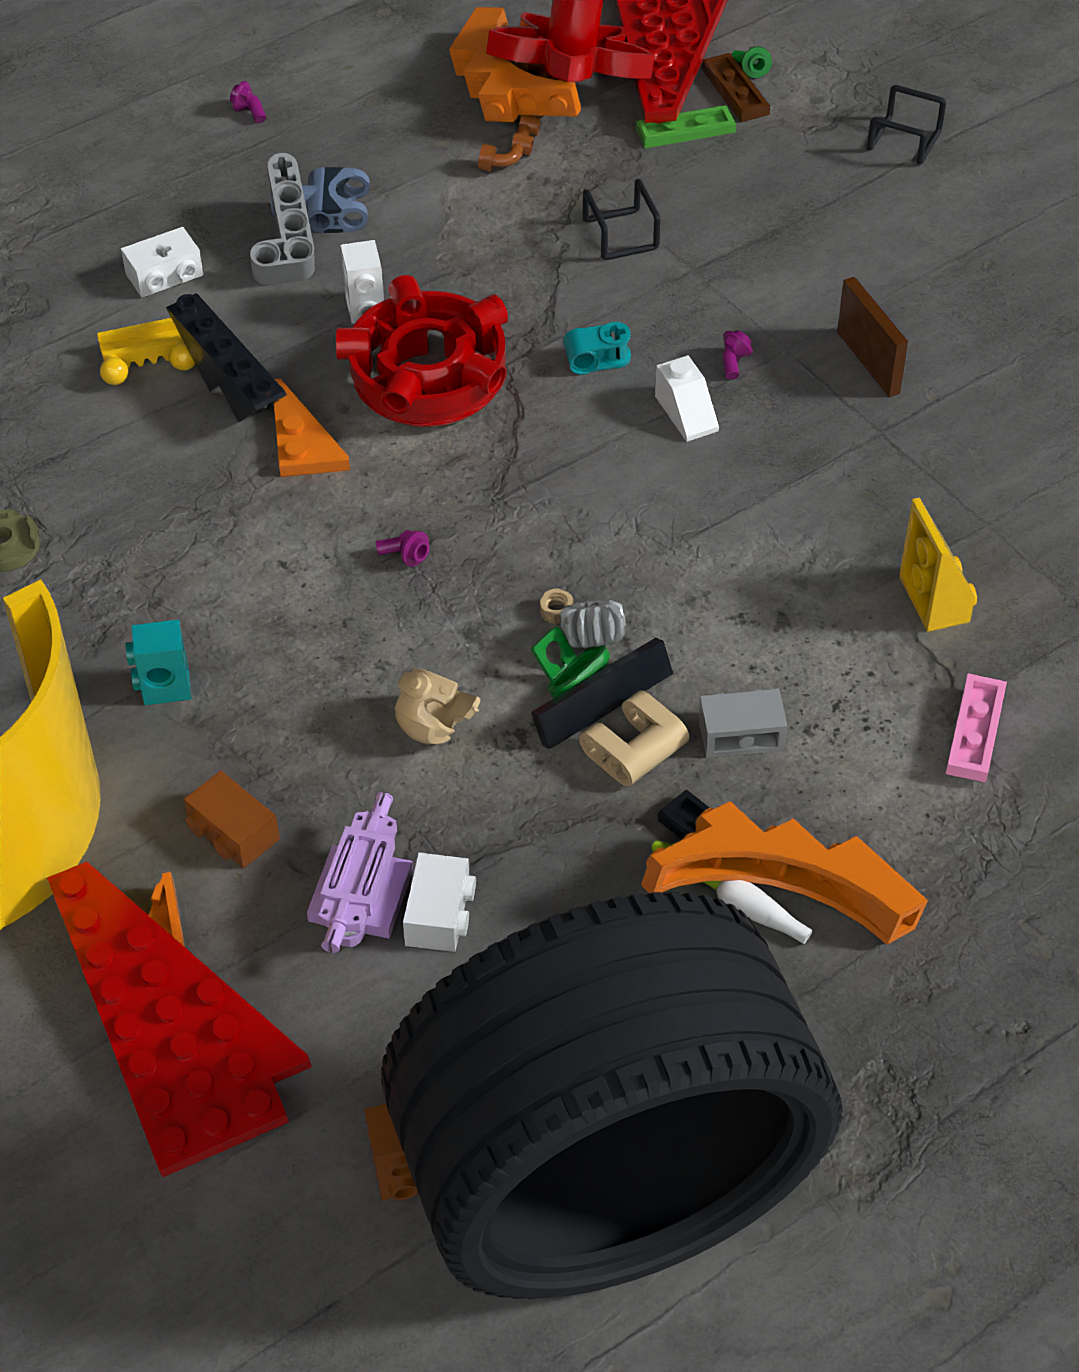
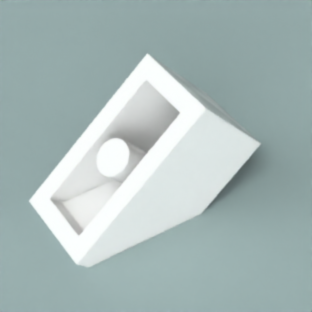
M689 355L656 365L655 397L686 442L718 432L719 425L705 378Z

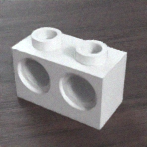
M375 240L340 245L345 298L352 324H355L367 310L384 301L382 268Z

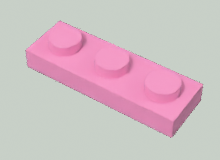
M973 674L967 675L946 774L986 783L1007 684L1006 681Z

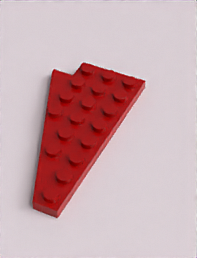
M614 0L620 25L627 31L625 42L647 49L655 55L651 79L634 78L644 122L660 124L667 121H676L728 0Z
M86 861L48 877L49 885L162 1177L289 1123L288 1116L274 1084L312 1068L308 1054L90 863Z

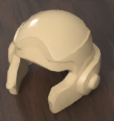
M413 668L411 672H404L397 683L401 693L394 708L395 718L401 730L412 740L423 744L435 745L449 741L451 739L450 735L455 732L453 726L463 719H471L479 711V697L458 691V683L428 670Z

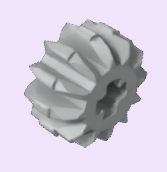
M601 599L596 601L587 600L586 602H576L575 604L567 605L560 612V630L569 645L573 647L587 648L610 645L611 643L619 642L625 635V614H623L622 604L612 600L602 601Z

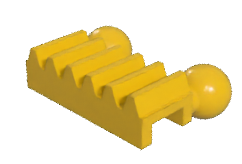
M171 318L97 333L103 357L100 375L110 385L123 383L128 376L130 364L134 361L139 367H142L145 359H149L152 364H156L158 356H163L166 361H170L171 365L180 371H187L195 365Z

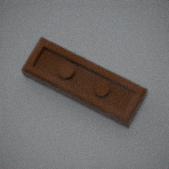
M730 53L702 60V71L740 122L770 115L769 103Z

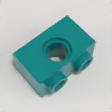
M180 620L131 625L132 641L125 643L128 665H136V667H131L134 691L141 690L144 706L192 700L189 667Z

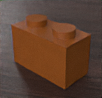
M221 770L184 798L187 813L185 821L189 829L198 837L205 836L213 843L215 850L223 859L227 861L232 859L243 869L280 840L277 816Z

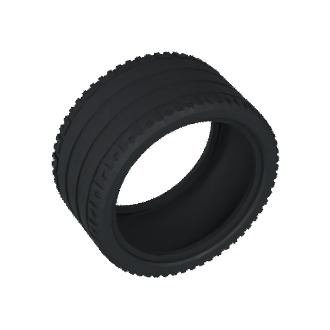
M652 892L644 896L642 894H633L626 898L620 896L604 902L597 901L584 907H576L565 913L550 916L541 922H535L527 928L508 935L507 938L491 944L484 951L476 953L469 958V961L453 969L450 975L439 980L436 983V987L427 991L422 996V1001L414 1004L409 1010L410 1014L399 1023L400 1028L395 1030L391 1036L392 1041L388 1043L386 1054L382 1059L381 1084L389 1115L405 1154L437 1247L450 1273L454 1275L458 1282H462L465 1287L472 1288L473 1291L478 1293L484 1292L485 1295L512 1299H540L583 1294L634 1281L692 1258L741 1231L782 1201L817 1167L820 1160L829 1151L828 1148L833 1144L834 1136L839 1131V1124L842 1121L841 1113L843 1112L841 1097L832 1073L811 1031L808 1029L806 1021L787 986L779 966L768 948V944L753 921L742 910H737L730 903L725 904L721 899L712 900L710 896H696L695 893L680 895L679 892H669L663 895L661 892Z

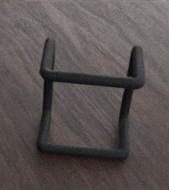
M893 85L890 88L886 117L884 119L874 117L870 120L867 149L873 150L886 127L920 136L917 163L919 165L923 164L941 134L946 100L940 96L900 85ZM896 91L940 103L936 130L927 145V134L925 131L891 121ZM876 124H878L880 127L875 133Z
M637 178L634 183V206L600 213L588 189L583 191L582 218L585 222H598L601 228V257L603 259L609 260L652 251L659 247L660 214L641 179ZM642 194L654 217L653 243L608 253V227L604 219L636 213L640 209ZM589 206L594 215L589 216Z

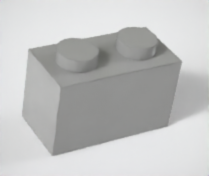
M756 689L749 692L716 693L700 696L698 722L706 758L785 751L788 725L779 689Z

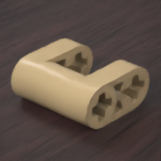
M642 690L637 691L622 704L627 720L641 732L628 743L624 742L608 727L599 722L594 723L579 735L580 745L586 755L616 781L626 787L634 784L689 741V733L683 722L650 694Z

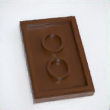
M855 277L843 280L837 333L888 397L898 395L901 391L908 340Z

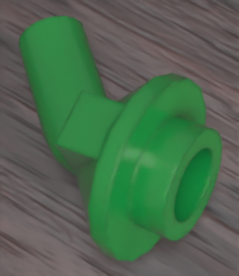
M760 46L750 47L748 51L734 50L732 53L737 63L742 64V69L746 75L752 78L764 76L772 66L771 54L767 49Z

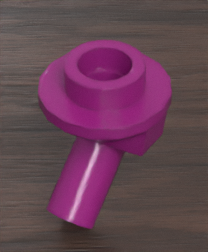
M242 81L239 85H235L230 94L233 110L236 112L244 109L250 110L256 123L264 122L267 119L260 100L253 94L250 84L247 81Z
M727 330L723 334L725 346L723 365L725 377L732 380L739 377L737 362L742 357H749L753 353V349L750 346L751 340L746 334L739 330L734 332Z
M406 529L399 537L376 541L378 555L401 551V559L409 567H414L424 561L430 550L429 538L426 533L420 530L413 532Z

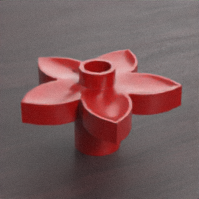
M552 0L550 17L524 12L520 16L519 26L497 27L489 30L486 54L501 59L544 64V70L550 77L566 82H582L592 77L593 72L625 78L651 79L655 55L647 49L625 42L627 31L624 27L600 24L603 0Z

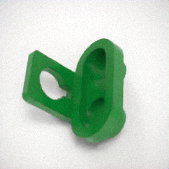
M552 627L531 646V652L550 681L547 690L552 698L559 696L607 667L611 655L607 647L601 645L590 647L576 656L559 627ZM551 641L556 642L560 647V660L563 663L560 667L558 664L551 663L546 657V647Z

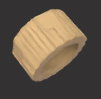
M559 588L546 591L539 601L540 614L548 623L559 624V621H561L560 612L563 609L552 610L549 607L553 605H564L566 607L567 605L574 604L572 595Z

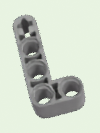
M278 153L273 155L268 161V179L279 239L258 242L250 250L252 276L257 283L262 285L305 280L311 277L315 271L314 244L298 163L292 155Z

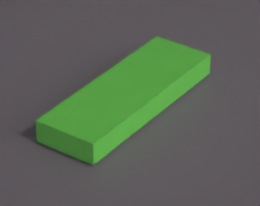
M727 105L679 113L676 121H667L660 124L645 123L644 119L636 121V131L644 148L735 133L736 123Z

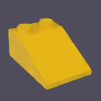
M912 499L899 578L927 632L969 623L973 606L977 604L976 590L973 584L968 583L965 579L959 558L951 553L921 499Z

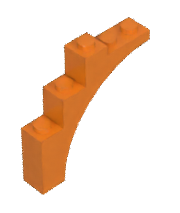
M476 7L452 43L449 51L456 76H465L470 98H479L485 121L514 122L518 115L577 117L581 111V105L575 82L552 80L532 75L517 68L506 59L486 54L489 30L508 26L504 8Z
M731 801L714 809L708 808L702 812L696 820L695 833H689L681 841L667 848L661 847L655 850L646 861L647 868L641 886L648 893H662L678 886L706 881L743 880L779 887L803 894L837 909L862 924L887 945L916 929L928 902L920 892L858 836L841 844L838 842L834 843L826 849L794 818L779 826L772 825L763 832Z

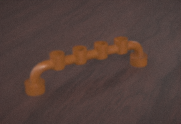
M516 62L515 64L517 68L528 73L530 70L538 73L536 76L555 80L550 78L544 70V64ZM521 115L518 131L514 134L511 149L506 154H497L496 146L483 144L478 159V170L491 172L493 166L507 167L517 163L522 154L530 156L534 144L533 136H538L541 117L537 115Z

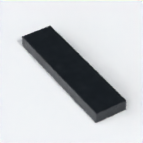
M655 637L533 710L531 714L542 746L548 749L553 748L622 706L623 702L637 691H646L673 675L664 641Z

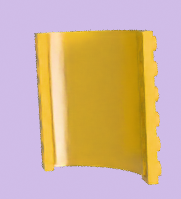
M41 579L2 598L31 703L19 719L0 736V930L31 912L53 894L47 878L78 865L93 837L99 817L100 782L57 609Z

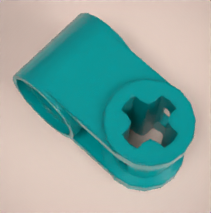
M610 322L587 328H575L567 332L563 337L562 342L571 371L575 374L586 375L595 371L612 368L618 369L625 367L631 360V350L627 347L631 333L629 327L624 323ZM612 332H614L615 340H613V337L611 336ZM616 350L619 353L618 359L616 358Z

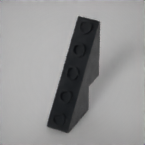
M197 293L181 295L176 303L166 307L209 391L221 388L238 423L270 408L287 395L279 383Z

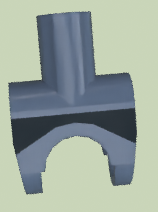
M321 167L310 172L308 186H302L311 231L316 233H342L357 231L366 225L368 220L367 208L360 202L352 201L362 198L369 192L370 180L365 172L355 168ZM356 179L364 185L360 188H354L348 185L347 182ZM271 199V212L272 215H274L273 204ZM350 212H357L362 217L358 220H350L345 215Z

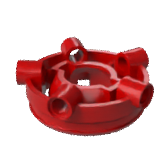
M401 275L393 279L389 284V299L367 310L356 321L353 328H337V360H348L350 374L359 397L374 412L399 424L415 427H436L462 421L484 408L501 389L506 379L505 335L501 325L508 322V312L503 301L496 294L476 302L453 293L421 291L417 280L413 276ZM429 330H437L444 335V356L447 357L446 360L430 365H420L408 361L398 366L410 358L428 355ZM383 344L380 353L377 354V376L371 379L372 352Z

